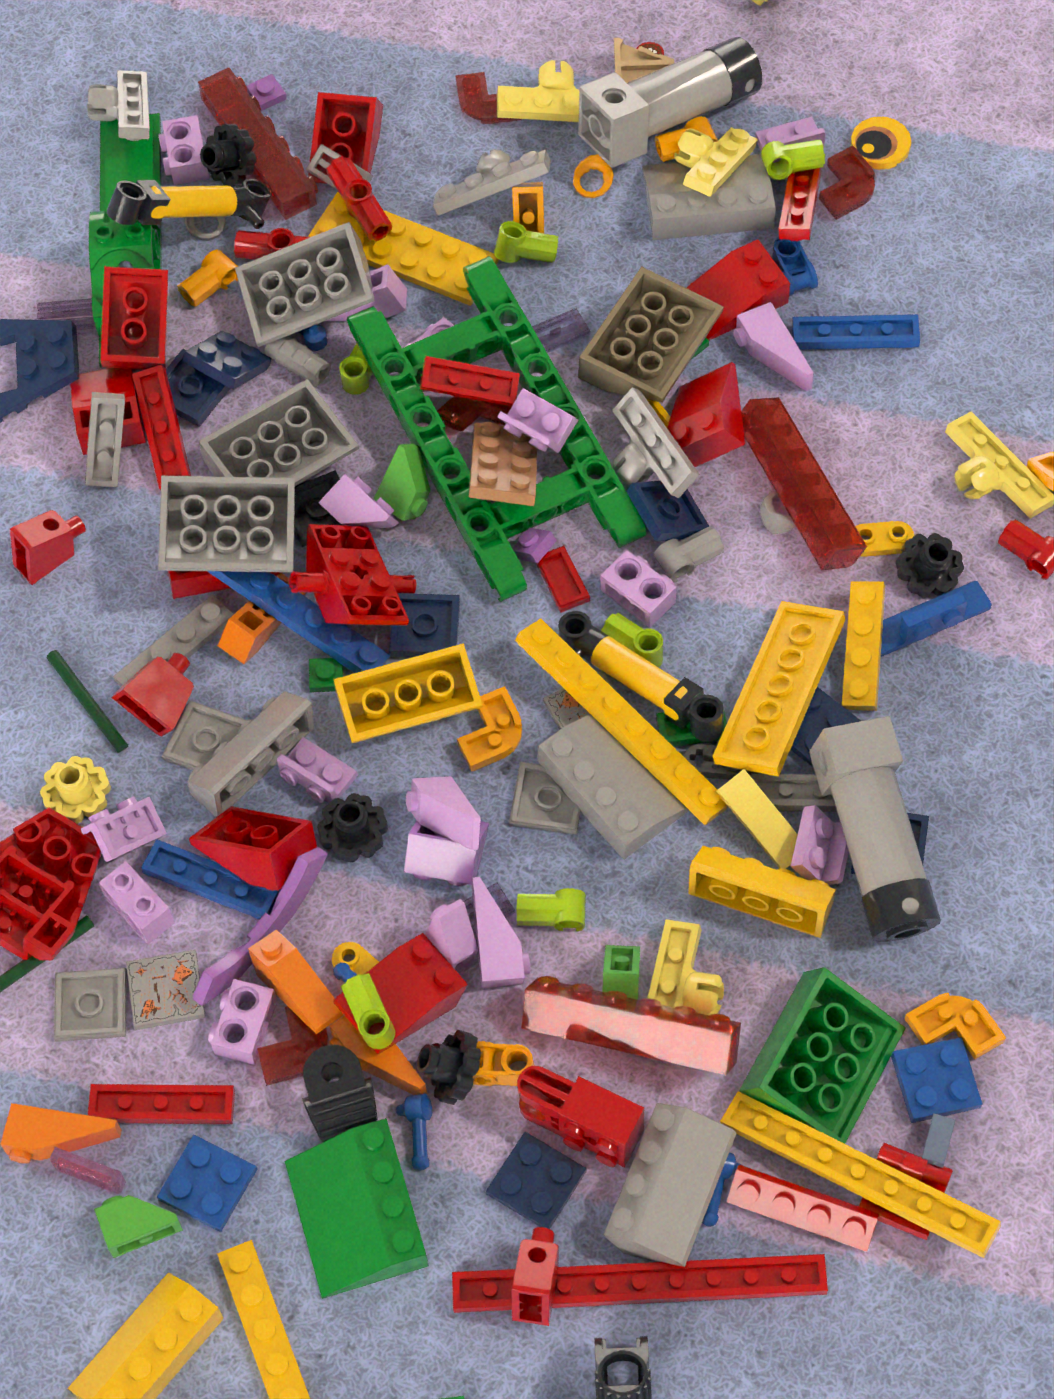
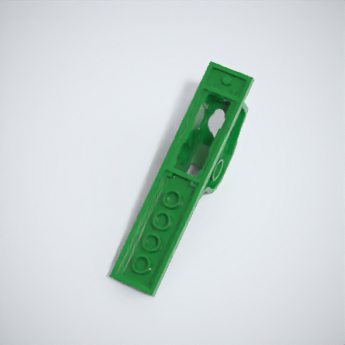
M160 113L149 114V139H141L139 141H130L126 138L118 137L117 118L114 121H100V211H92L89 214V264L92 311L99 336L100 368H102L100 360L104 266L118 267L121 262L128 261L132 264L133 268L162 269L161 224L142 225L137 219L134 225H122L112 220L107 214L108 205L118 182L131 181L136 183L137 180H156L161 187Z

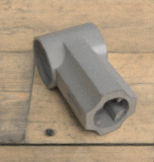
M709 526L681 541L670 539L662 543L654 552V557L666 575L675 583L678 581L677 578L685 574L691 575L696 566L724 553V545L716 529Z

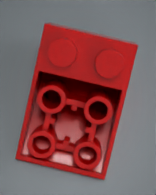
M106 368L80 373L79 379L70 384L76 433L83 455H87L92 392L125 395L121 448L146 443L138 397L132 376L133 369Z

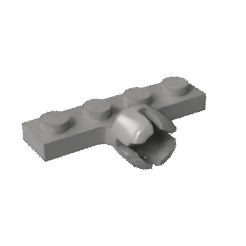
M117 70V87L103 84L89 86L88 117L93 121H114L117 118L119 138H126L130 141L149 139L147 72Z
M545 149L538 153L537 151H530L524 154L520 160L509 163L510 156L501 150H491L490 155L487 152L483 153L478 159L476 173L467 177L462 183L456 185L450 183L438 189L433 202L437 215L439 216L549 173L551 159L547 150Z
M632 387L612 410L630 436L629 445L614 459L613 469L615 472L618 470L617 475L627 484L646 482L655 472L670 495L679 498L700 474L642 392Z

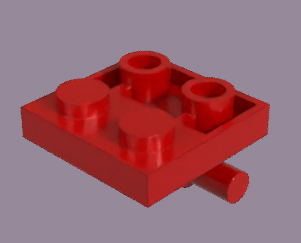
M883 1143L876 1159L943 1193L946 1191L953 1172L950 1168L929 1164L928 1160L887 1143ZM862 1197L859 1206L880 1213L877 1221L924 1240L928 1239L929 1230Z

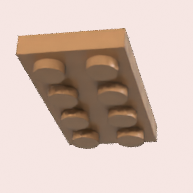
M475 422L469 497L534 506L536 497L537 448L529 444L531 438L525 434L518 438L503 429L504 426H499L494 422Z

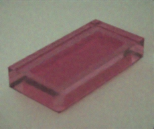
M57 1147L54 1148L50 1156L51 1163L58 1172L116 1194L121 1193L126 1181L118 1170Z

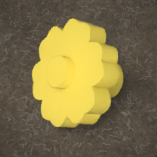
M72 756L66 764L62 762L54 763L51 769L44 774V780L47 785L41 788L40 795L46 809L50 807L76 824H79L84 819V816L90 817L101 812L107 806L105 795L111 790L109 780L104 768L95 767L90 758Z

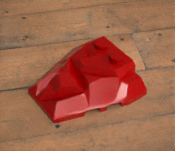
M50 807L13 828V834L0 841V946L23 960H28L33 956L38 960L52 961L71 939L102 856V852L92 832L83 835L81 831L82 826Z

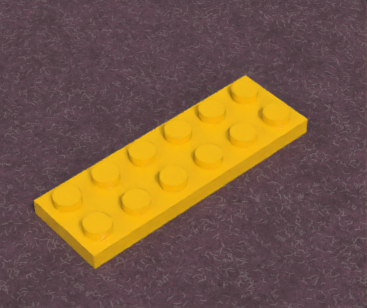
M339 192L335 194L308 235V237H313L350 222L361 240L369 266L378 269L389 265L399 278L469 306L474 301L466 289L469 286L463 274V267L488 256L493 259L496 265L499 262V259L492 252L385 210L383 211L392 223V230L385 238L377 242L369 240L357 220L348 214L346 203Z
M781 601L714 751L713 759L715 764L779 777L846 620L844 611Z

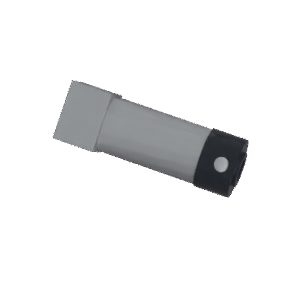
M733 37L706 48L701 53L628 83L614 72L579 87L578 135L611 168L647 154L648 137L719 107L728 106L756 94L762 85V69L754 49L746 40L741 37Z
M890 716L824 728L810 749L809 754L821 795H833L862 895L861 901L873 941L889 942L903 940L936 927L941 922L930 882L925 875L895 774L902 764L903 758Z

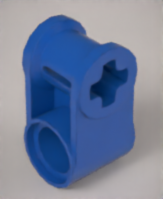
M777 237L773 245L772 259L790 282L789 296H792L795 291L807 287L811 289L817 288L818 278L815 268L809 261L801 242L779 239Z

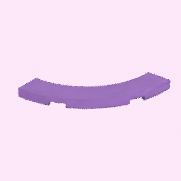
M318 847L298 856L292 871L278 893L279 895L271 914L269 915L265 912L247 934L248 943L231 950L218 962L203 970L193 994L194 1001L203 1006L224 992L225 989H228L232 985L233 979L238 980L253 964L248 948L276 929L280 932L291 920L317 878L328 853Z

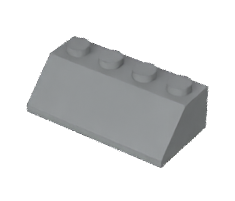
M286 691L277 698L272 697L262 707L261 713L253 721L249 719L241 725L236 737L229 743H222L215 750L213 758L206 765L201 764L192 771L187 781L190 795L215 817L233 806L277 764V758L280 754L286 756L303 737L305 738L314 729L312 703L306 698Z
M656 1103L603 1235L621 1252L630 1256L685 1267L735 1139L736 1132L689 1108Z

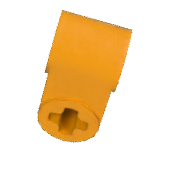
M478 1041L476 1048L481 1051L478 1072L473 1076V1085L492 1086L496 1084L517 1086V1080L521 1072L530 1066H535L530 1050L519 1044H494ZM516 1061L527 1063L525 1068L520 1071H514L509 1068Z

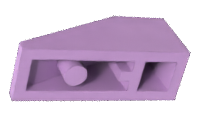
M389 265L370 271L375 301L326 321H347L348 316L371 306H374L378 312L381 311L385 318L395 316L406 310L407 288Z
M771 302L737 315L734 337L740 347L745 346L752 357L803 390L808 391L812 389L813 371Z
M451 776L412 779L411 791H408L406 794L407 810L412 812L417 822L470 850H478L480 816Z
M473 877L472 897L481 988L523 984L524 974H530L529 953H522L521 941L481 878Z

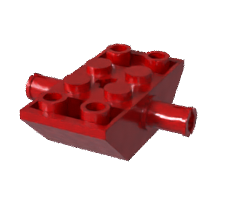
M309 524L307 528L306 572L293 571L290 574L289 588H292V593H314L326 623L362 625H408L409 618L397 593L414 594L417 586L416 579H414V575H390L368 526Z

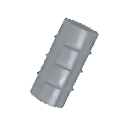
M286 336L266 345L265 354L275 360L277 364L287 368L289 372L299 376L301 380L308 379L314 387H317L329 375L331 364L322 359L319 354L310 351L307 346H303L295 341V338Z

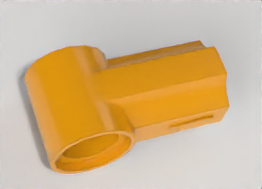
M702 116L696 117L688 121L682 129L655 136V146L660 160L665 162L675 159V153L679 154L680 150L678 141L687 129L697 130L710 136L713 142H717L718 139L709 120Z
M213 250L205 256L200 269L177 285L178 291L191 306L196 307L218 289L227 290V286L234 280L238 281L235 271L238 265L221 250Z

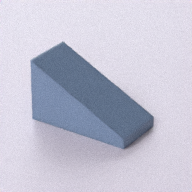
M933 1113L922 1158L928 1160L929 1164L943 1168L955 1119Z

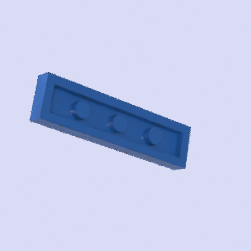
M918 314L792 317V336L800 350L916 348L920 345Z
M158 839L154 842L141 867L145 875L259 920L265 912L269 915L271 914L279 895L278 893L281 890L271 891L263 887L250 885L219 863Z

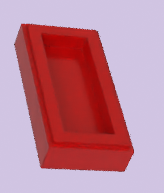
M565 546L548 551L536 563L560 613L591 601L590 595Z

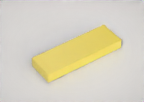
M743 769L716 792L779 869H786L791 865L798 834L746 770Z

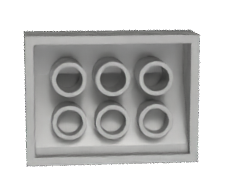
M761 154L749 155L711 197L683 185L686 174L691 170L687 166L678 162L642 166L652 240L774 229L776 207L770 177L761 159Z
M350 222L235 268L258 347L375 301L369 266L362 243Z
M308 379L199 440L203 461L215 477L295 478V486L359 449L357 442Z
M161 476L158 570L293 572L295 478Z
M591 714L564 726L538 745L537 762L543 766L569 799L579 806L582 814L624 860L689 811Z

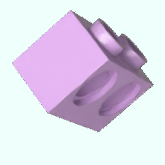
M198 115L162 121L164 134H159L161 151L168 154V157L162 158L166 176L172 175L174 185L209 179L208 169L203 166L200 159V152L204 145Z
M628 550L600 575L601 591L649 628L676 603V587L673 581L664 574L659 575L650 568V565L644 558L634 556ZM625 576H631V577H633L634 579L625 580V579H623V577H625ZM649 595L659 596L656 599L647 598Z
M127 861L99 882L106 900L147 945L175 923L169 907Z
M233 979L230 990L225 989L220 1001V1010H222L218 1022H213L209 1032L208 1041L211 1043L215 1055L256 1065L277 1004L274 989ZM245 1001L255 1002V1005L249 1010L239 1009V1006ZM234 1033L244 1034V1037L239 1042L230 1043L227 1041Z

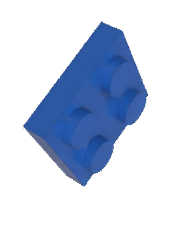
M962 1037L892 1052V1062L911 1123L930 1120L933 1117V1113L948 1116L982 1107V1100Z
M193 1135L157 1195V1199L221 1232L258 1169L248 1161Z

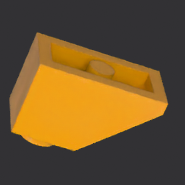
M543 182L521 183L513 186V221L523 225L527 231L544 233Z

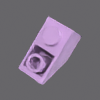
M344 474L319 502L338 522L345 526H368L369 529L395 527L399 523L391 516L395 510L381 497L375 501L369 495L372 488L360 477L353 480Z
M459 899L448 906L443 904L436 908L430 916L431 922L424 934L459 975H462L470 969L478 947L465 903Z

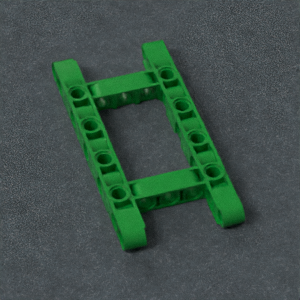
M488 256L463 267V274L469 286L466 289L478 308L480 315L401 348L381 311L378 312L374 306L348 316L347 323L411 444L414 443L419 447L424 468L491 589L495 588L500 598H498V601L502 602L527 590L526 580L521 572L524 568L508 541L509 538L587 503L603 530H608L618 548L645 537L646 528L641 516L495 262ZM511 323V324H513V325H512V326H505V325H503V324ZM498 351H502L512 371L520 373L519 383L522 388L578 419L559 452L568 470L551 478L546 476L542 478V482L536 484L534 506L499 501L491 504V502L487 503L486 500L469 497L470 470L458 448H453L445 433V425L429 396L425 397L423 391L420 390L424 358L426 356L471 364ZM393 372H398V373H400L399 375H396V376L389 375L390 373H393ZM540 373L542 376H533L531 374ZM419 423H427V424H429L428 426H425V427H419V426H417V424H419ZM448 474H455L457 477L453 479H448L444 476ZM590 475H599V476H601L602 478L596 480V479L590 478L589 476H590ZM483 526L486 530L479 532L473 530V528Z

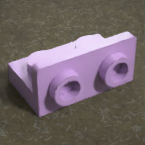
M812 117L755 132V138L758 139L757 143L760 150L772 141H780L787 145L821 139L824 149L826 133L823 128H817ZM782 158L774 160L773 163L780 161Z
M524 388L509 413L506 415L500 411L497 416L506 423L503 429L518 438L525 434L531 438L529 444L537 449L546 452L550 448L557 453L560 452L578 421L574 416Z
M304 737L287 757L280 754L277 758L280 776L290 785L295 786L299 783L305 787L308 795L319 803H323L324 800L330 803L334 798H340L358 776L356 770Z
M135 796L116 804L118 811L110 814L108 809H105L88 817L91 824L81 828L83 835L92 831L106 862L167 834L150 797L137 802Z
M816 805L804 807L791 867L804 879L810 881L817 879L824 881L828 885L839 884L843 881L849 854L841 823H834Z

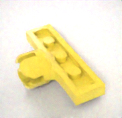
M551 60L539 68L538 87L498 86L497 118L579 122V90L574 86L573 68L567 62L560 61L561 72H556L555 60Z
M731 127L717 142H713L710 136L694 129H687L678 141L679 154L675 153L674 155L678 163L691 168L685 176L683 185L711 197L753 152L758 139L750 136L745 130Z
M972 411L947 425L945 433L970 457V460L958 466L954 476L959 491H964L970 486H974V489L964 493L966 498L979 499L994 490H1001L1030 519L1054 505V494Z
M665 920L635 1049L638 1055L672 1060L682 1018L688 1014L714 1017L720 1011L722 1005L717 1004V1001L722 1000L724 996L722 978L716 974L696 972L693 969L702 931L700 924Z

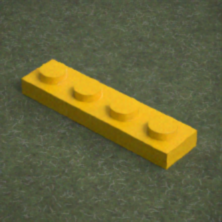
M851 581L842 692V706L848 710L877 711L885 600L884 581Z

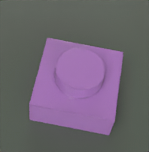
M273 74L246 85L248 94L260 111L287 99L286 93Z
M529 528L521 534L519 541L513 546V550L519 560L538 563L557 540L551 531Z

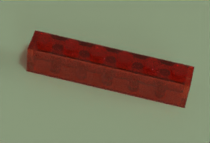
M230 67L198 81L201 100L219 126L236 124L239 129H246L254 140L252 152L256 155L257 160L254 165L253 174L258 181L263 182L271 189L272 195L270 199L284 219L287 220L317 205L316 193H318V187L311 176L307 177L305 175L300 159L296 155L292 156L290 154L285 138L282 135L278 137L271 118L261 113V107L254 95L249 96L242 77H236Z
M779 397L749 399L741 411L744 437L820 569L831 570L852 566L867 548V545Z
M552 976L537 977L525 988L521 1029L727 1075L737 1063L741 1022L732 1021L730 1017L723 1014L696 1013L695 1009L687 1006L673 1008L661 1005V1002L655 999L637 1000L628 998L623 992H601L593 990V987L588 984L577 983L570 985L561 983L559 979Z

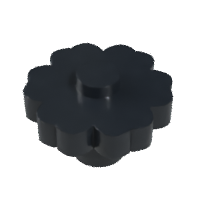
M236 124L216 126L214 135L207 137L206 144L201 149V162L208 169L214 181H222L223 185H242L246 180V175L254 173V165L257 160L256 155L252 152L254 140L246 129H239Z
M932 533L928 539L922 534H916L912 539L904 543L901 549L902 554L899 555L895 564L898 569V578L908 581V591L922 598H927L931 593L938 597L955 589L958 584V577L964 570V564L962 562V554L957 550H952V541L950 539L942 537L938 533Z
M351 793L345 801L341 798H334L329 805L322 809L323 820L317 825L322 847L332 849L335 859L355 862L360 855L370 858L383 847L382 835L388 830L387 820L383 808L373 806L369 796Z
M457 1030L454 1035L448 1034L442 1044L424 1045L419 1053L417 1060L418 1071L424 1073L426 1078L431 1079V1084L435 1086L434 1097L440 1102L454 1105L457 1100L463 1101L473 1087V1076L479 1070L481 1051L476 1048L478 1038L473 1036L472 1033Z

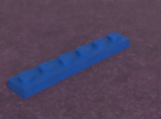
M207 571L353 673L383 666L390 658L388 653L346 624L326 623L317 604L299 592L292 593V588H289L288 584L270 572Z

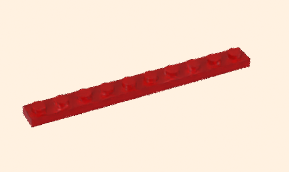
M825 1254L690 1260L686 1262L685 1267L664 1262L558 1267L552 1308L827 1295ZM515 1269L452 1272L454 1313L512 1310L511 1289Z

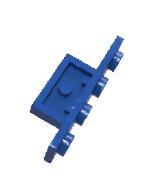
M972 581L884 619L881 657L991 609L992 603L979 582Z

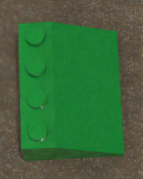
M825 967L803 972L739 1091L845 1144L906 1027Z
M387 1118L351 1128L285 1161L322 1299L429 1267Z

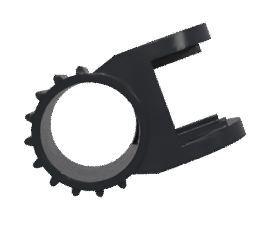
M327 1045L315 1050L308 1057L304 1065L303 1078L308 1097L302 1098V1101L321 1142L323 1143L351 1128L378 1121L371 1077L364 1079L356 1055L348 1048L340 1045ZM332 1079H339L336 1082H329Z
M648 1336L636 1338L637 1347L606 1348V1339L594 1338L596 1399H652ZM618 1361H629L638 1366V1385L608 1386L607 1366Z

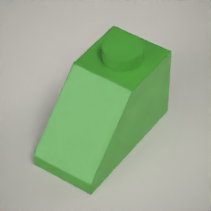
M413 443L398 446L374 496L375 501L381 497L395 510L392 514L402 521L416 519L425 512L428 505L427 498L431 491L417 445Z
M605 945L602 1012H610L614 1016H627L630 1013L638 1014L640 946Z
M130 1195L108 1198L102 1203V1206L94 1209L108 1250L113 1258L183 1231L175 1213Z

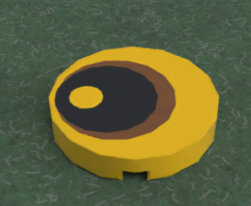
M884 116L871 117L862 121L854 128L850 142L851 151L854 157H857L861 161L860 163L866 167L877 170L891 169L908 157L911 149L910 133L902 123L895 119Z

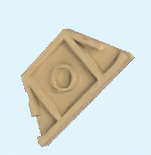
M614 38L615 72L626 83L674 64L673 58L662 54H654L651 50L639 46L638 49L623 44V39Z

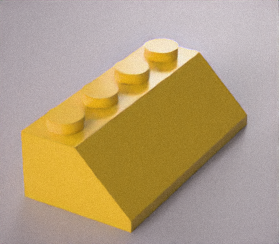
M464 643L334 679L336 695L352 744L483 707Z
M702 846L692 860L689 870L688 894L821 938L836 889L831 888L824 881L803 879L797 877L794 872L788 869L780 868L776 870L764 866L757 859L750 857L743 859L731 855L730 852L721 847L709 848Z
M168 1272L67 1389L79 1399H156L224 1318L219 1308L187 1282Z

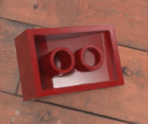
M318 92L310 162L322 144L345 158L350 157L355 165L371 174L380 137L383 104L379 99L369 96ZM323 154L321 159L330 164L334 160L326 154ZM317 164L315 169L328 176L326 168ZM308 172L307 182L327 184Z
M757 239L731 251L686 288L724 307L723 312L706 336L710 341L735 329L737 315L769 302L773 304L775 309L788 304L790 282Z
M104 266L100 360L102 368L145 370L161 364L166 368L168 270Z
M733 362L679 387L667 428L694 467L745 445L736 364Z
M233 806L229 807L189 838L190 845L248 884L271 891L282 889L298 856L317 848L312 821Z
M424 933L397 947L365 973L370 974L395 1029L394 1040L389 1046L373 1050L377 1054L382 1053L455 1008L468 985ZM342 992L335 997L333 1003L359 1032L355 1018ZM380 1022L374 1023L369 1028L368 1033L372 1035L379 1034L384 1029L385 1024Z

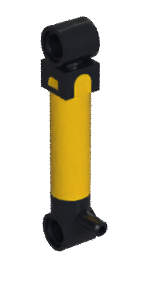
M246 179L242 185L160 187L156 180H137L136 183L120 181L117 183L108 205L107 214L112 220L122 225H134L137 219L142 225H160L163 218L239 216L249 221L255 229H260L265 223L262 215L272 195V191L266 184L256 179Z
M571 611L560 618L558 624L559 636L581 658L664 710L666 719L682 730L690 722V731L696 739L713 741L721 736L724 728V708L722 702L717 697L705 695L702 687L686 677L679 681L593 626L590 617L585 613Z

